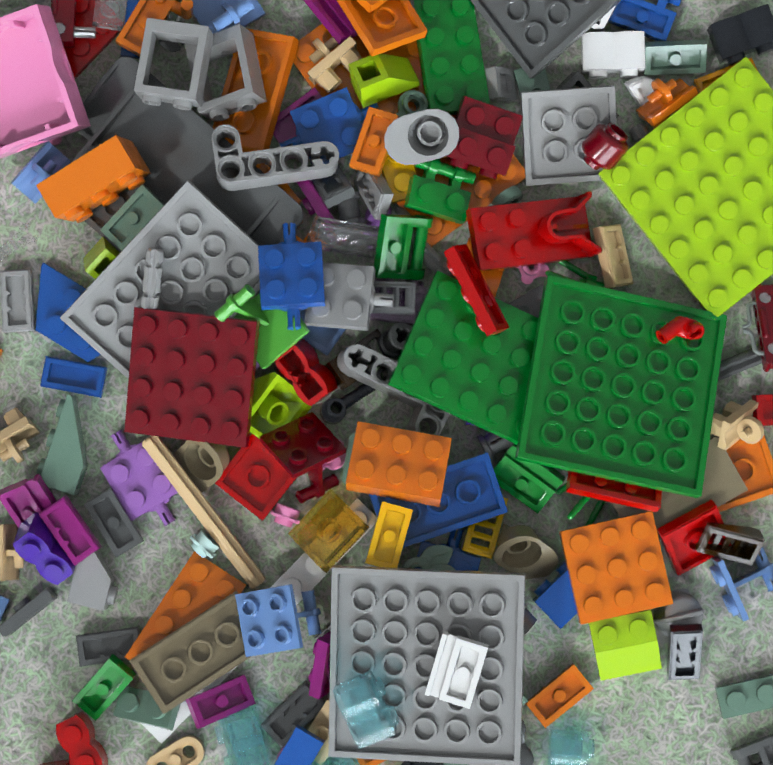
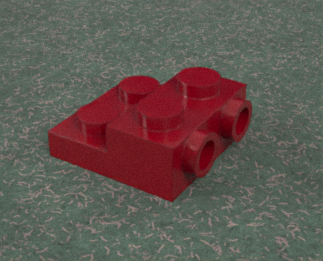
M462 96L455 117L459 126L460 138L456 148L446 156L451 158L450 165L467 170L470 164L480 168V175L495 180L498 174L506 176L516 147L513 144L523 116L467 96Z

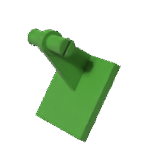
M246 284L236 294H230L226 298V303L215 311L214 314L221 322H225L234 312L237 313L234 318L260 321L257 362L262 369H266L310 331L301 317V329L296 330L295 318H293L294 330H288L287 312L279 309L262 310L260 293L255 298H251L255 295V291L250 285Z

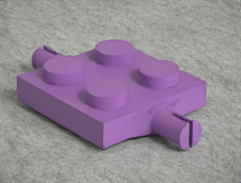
M119 430L111 435L120 452L113 460L100 467L130 520L133 521L147 512L156 511L164 526L175 521L176 519L166 504L178 492L142 446V442L130 445L123 430Z

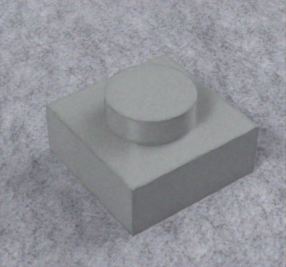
M498 66L485 69L489 99L498 101L517 99L513 69Z

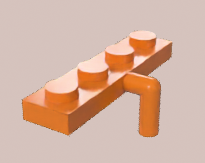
M139 0L118 35L116 44L140 57L147 18L166 20L169 14L173 12L186 20L191 19L193 16V1L182 0L180 3L178 0Z

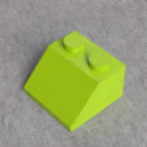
M651 609L588 623L600 681L662 669Z

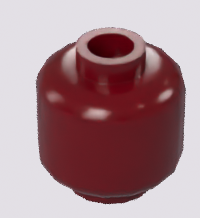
M609 122L607 125L598 124L582 143V150L586 155L584 161L595 170L599 168L607 170L614 168L628 151V143L626 141L628 136L620 127Z

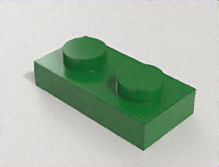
M112 654L75 695L72 702L96 721L134 679L136 673Z

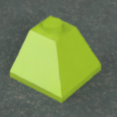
M272 372L256 378L254 382L250 432L260 439V436L306 415L312 406L304 403L296 394L293 385L277 373Z

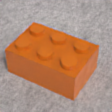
M115 135L36 186L55 218L80 223L93 215L92 210L101 204L105 207L119 199L118 194L125 189L133 190L144 184V177L151 174L133 141Z
M358 421L346 478V490L440 507L452 438Z

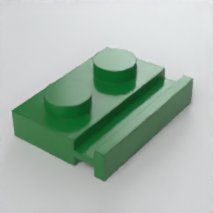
M513 443L493 468L496 478L502 489L538 514L556 492L557 488L562 485L565 476L553 467L516 460L517 445Z

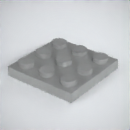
M606 85L520 92L521 115L523 116L522 136L525 185L602 181L597 174L603 168L595 170L584 161L586 155L582 150V143L598 124L607 125L610 122L616 125L615 86Z

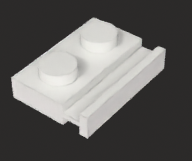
M444 631L425 695H431L439 698V700L470 709L489 645L459 635L455 636Z

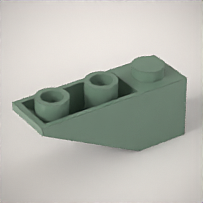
M67 394L66 399H61L57 407L56 417H59L56 430L51 429L46 442V446L50 447L46 459H41L36 474H40L49 488L71 495H79L88 463L77 398Z

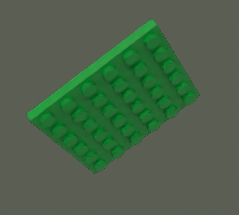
M547 275L544 281L515 459L684 496L701 497L727 315L721 314L717 317L712 312ZM677 316L694 319L701 323L705 329L704 335L700 339L689 340L676 336L666 344L661 343L657 339L656 331Z

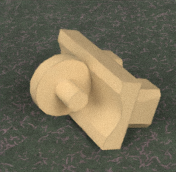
M351 36L332 52L330 50L338 45L333 37L326 43H323L318 38L312 42L317 50L309 56L310 60L315 64L322 57L324 58L307 72L310 76L308 77L314 85L318 83L323 89L331 93L342 83V80L333 70L342 63L349 71L348 64L362 59L357 51V44Z
M750 399L744 405H740L730 401L725 405L722 415L716 412L713 414L710 434L719 437V448L726 451L740 439L746 443L755 444L763 438L764 428L761 421L752 417L754 410L758 408V402Z
M14 408L4 415L8 427L0 431V458L5 462L13 457L17 463H21L25 460L22 451L30 447L28 440L40 432L30 419L24 416L19 409Z
M0 524V581L19 580V568H24V559L18 555L13 547V542L19 529L16 524Z

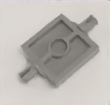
M323 262L325 306L307 308L304 323L306 326L368 331L370 315L374 310V306L393 308L394 294L376 293L374 287L376 269L374 266Z

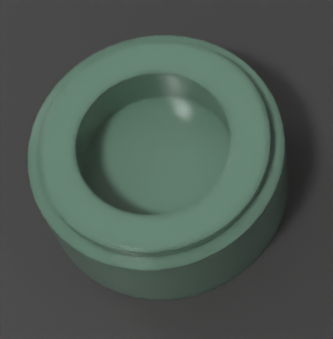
M517 185L511 186L493 199L492 205L519 203L523 198V193Z

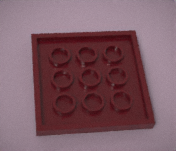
M134 307L124 432L248 447L260 321L228 317L225 322H221L215 315Z

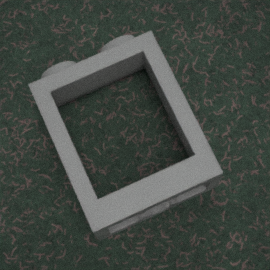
M147 18L134 92L142 99L143 103L152 106H160L161 102L172 103L174 108L181 110H191L192 106L201 108L214 34L209 26ZM156 40L197 45L189 91L148 85Z
M241 24L214 33L209 62L238 52L245 87L213 99L207 72L201 108L197 107L198 113L215 122L226 120L229 118V115L239 111H251L258 104L267 102L254 35ZM185 44L192 77L197 45Z

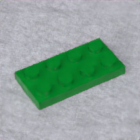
M414 0L415 11L428 30L425 38L416 40L424 92L428 101L427 109H441L450 115H456L462 96L490 104L474 4L471 0Z

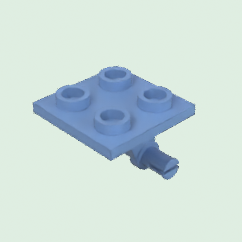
M192 0L193 15L200 25L209 26L213 34L237 24L247 27L266 15L257 0Z
M764 547L761 548L755 559L758 569L732 580L723 559L716 556L711 558L714 563L713 566L709 567L716 584H719L720 587L724 586L727 593L722 596L725 606L732 616L737 615L743 622L748 620L749 617L736 588L762 575L768 592L773 591V563L769 562Z
M292 584L235 594L246 657L303 648L298 620L301 617H306L308 636L321 634L318 617L321 611L316 606L314 590L301 592L305 611L297 613Z

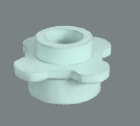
M201 530L198 534L190 537L193 541L191 547L202 558L208 556L212 559L217 555L215 551L219 546L209 533Z

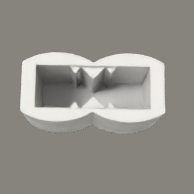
M644 31L584 33L581 36L582 74H589V79L594 80L606 79L607 74L620 73V78L623 79L638 77V73H642L645 70Z

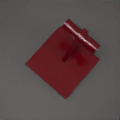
M313 412L260 436V442L293 479L308 472L310 486L296 492V497L301 504L315 496L320 498L325 495V491L339 485V480L334 473L323 479L322 465L347 453L346 447Z

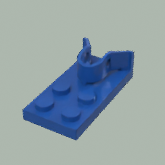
M488 453L447 466L440 507L368 494L376 517H378L382 501L413 510L403 548L508 512Z

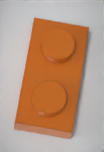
M373 107L368 108L349 163L350 168L380 177L388 155L384 136L387 127L395 119L399 118V115Z
M572 663L529 698L525 704L546 728L594 688Z

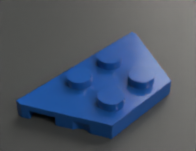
M43 263L40 273L35 330L85 361L91 362L101 356V354L60 319L61 315L86 288Z

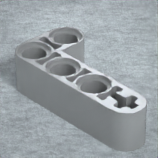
M223 124L218 126L212 133V151L217 181L227 191L327 178L332 176L338 168L339 151L333 143L328 141L243 153L240 135L235 127ZM223 138H230L234 141V144L229 148H223L218 145V142ZM326 155V159L329 160V163L323 164L322 159H320V156ZM308 157H311V159H310V163H312V166H311V167H307ZM290 159H297L302 165L298 169H290L285 163ZM265 163L271 169L265 174H260L254 170V167L257 164ZM227 168H235L239 171L235 178H227L222 173Z
M360 344L351 345L339 353L337 367L343 374L415 408L409 420L407 430L420 432L419 423L421 420H424L430 426L429 434L438 436L441 434L449 413L387 385L397 363L396 361ZM352 354L356 355L355 360L359 362L355 366L351 365L352 359L348 357ZM377 366H382L386 369V381H381L377 378L375 372Z

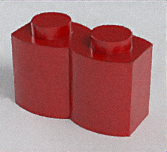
M300 339L275 361L278 370L283 376L293 382L294 390L299 398L309 406L322 401L338 388L337 381L332 372L326 366L319 363L316 351L303 339Z
M81 711L56 724L57 739L62 748L69 753L70 765H108L107 754L103 746L95 740L94 725L86 713Z

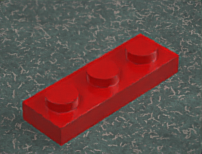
M467 244L455 245L444 251L447 258V267L457 277L462 287L461 294L464 300L473 308L476 314L475 320L480 330L485 332L486 336H491L510 328Z
M568 471L567 493L657 512L661 508V490Z

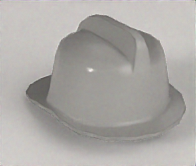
M426 109L403 115L395 119L387 127L384 136L385 148L392 159L404 165H416L449 155L456 148L460 138L459 126L454 117L441 109Z
M688 589L671 591L674 604L652 609L658 644L669 643L670 625L702 624L703 608L694 596L689 593Z

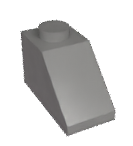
M98 550L76 565L67 602L104 611L108 609L109 604L114 605L118 587L114 586L115 577Z

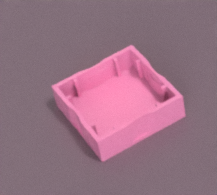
M35 4L0 17V159L90 127L91 125L50 6Z

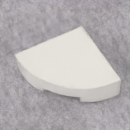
M635 77L624 83L639 107L648 102L647 96L654 91L651 86V82L654 79L650 77Z

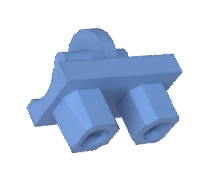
M48 141L38 150L11 183L36 204L42 197L36 185L69 165L71 161Z

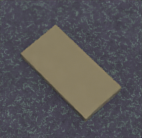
M713 436L709 440L702 496L694 498L662 491L661 508L657 512H653L656 529L711 499L719 507L748 490L727 451L718 447L719 437ZM610 502L619 518L648 511Z
M237 591L129 660L163 714L250 658L246 657L235 597V594H238Z

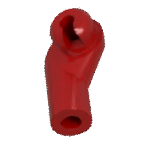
M677 316L657 330L656 337L663 344H666L676 336L694 340L700 339L704 335L705 329L701 323L694 319Z

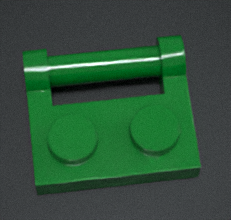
M381 214L374 259L375 277L424 279L425 269L422 267L428 229L432 228L433 217L426 215ZM413 227H416L411 264L407 266Z

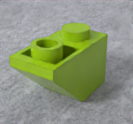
M381 53L373 57L370 55L348 64L351 84L363 108L420 86V82L409 59L405 57Z

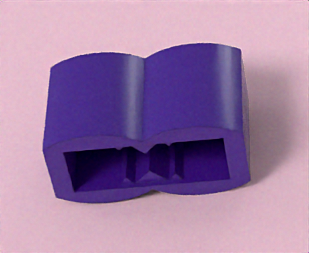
M35 512L20 524L13 542V547L20 557L34 564L40 575L55 585L60 584L73 574L75 566L43 522L38 512Z

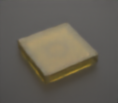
M330 489L288 534L327 573L370 527Z

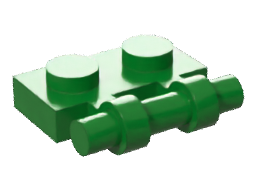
M440 158L414 165V167L424 170L423 177L417 175L410 177L404 207L463 224L466 221V210L469 207L471 192L460 189L461 183L465 182L472 185L475 181L476 173L440 162ZM436 174L449 177L448 185L436 182Z

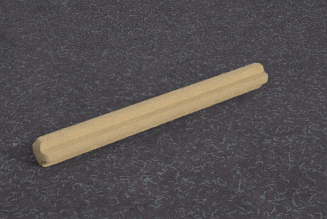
M148 436L142 442V446L249 587L254 589L261 585L265 580L263 573L159 436Z

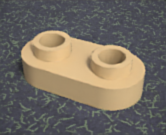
M186 735L153 754L146 765H157L159 762H165L167 765H198L205 755V747L198 737ZM185 746H192L195 749V754L190 757L184 754Z

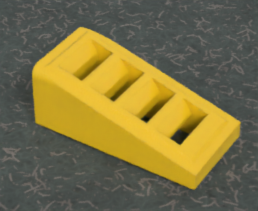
M503 497L507 505L508 498ZM504 514L495 516V523L481 521L469 525L462 545V551L492 559ZM475 525L492 529V534L488 535L474 531ZM472 537L489 541L488 548L471 543Z

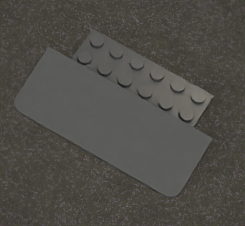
M122 57L116 60L83 103L91 126L78 132L88 142L70 163L111 137L118 135L133 141L151 174L144 177L145 183L142 185H145L164 204L189 180L259 245H275L284 242L282 227L284 223H288L289 235L290 223H295L296 230L303 221L302 207L278 185L237 191L223 189L217 181L212 151V133L215 129L192 109H177L173 107L172 103L161 102L160 106L143 103L142 99L134 92L139 62L131 57ZM150 73L148 85L167 88ZM225 138L218 142V145L223 148L232 146ZM257 166L254 167L257 173L265 174ZM227 168L222 174L227 178H235L239 171L235 168ZM138 188L133 190L125 189L118 194L119 199L105 207L101 204L93 209V215L85 220L90 227L110 242L119 252L121 250L100 230Z

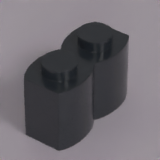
M768 4L711 24L707 29L719 64L728 62L730 66L740 62L749 53L756 51L758 56L773 51V15Z

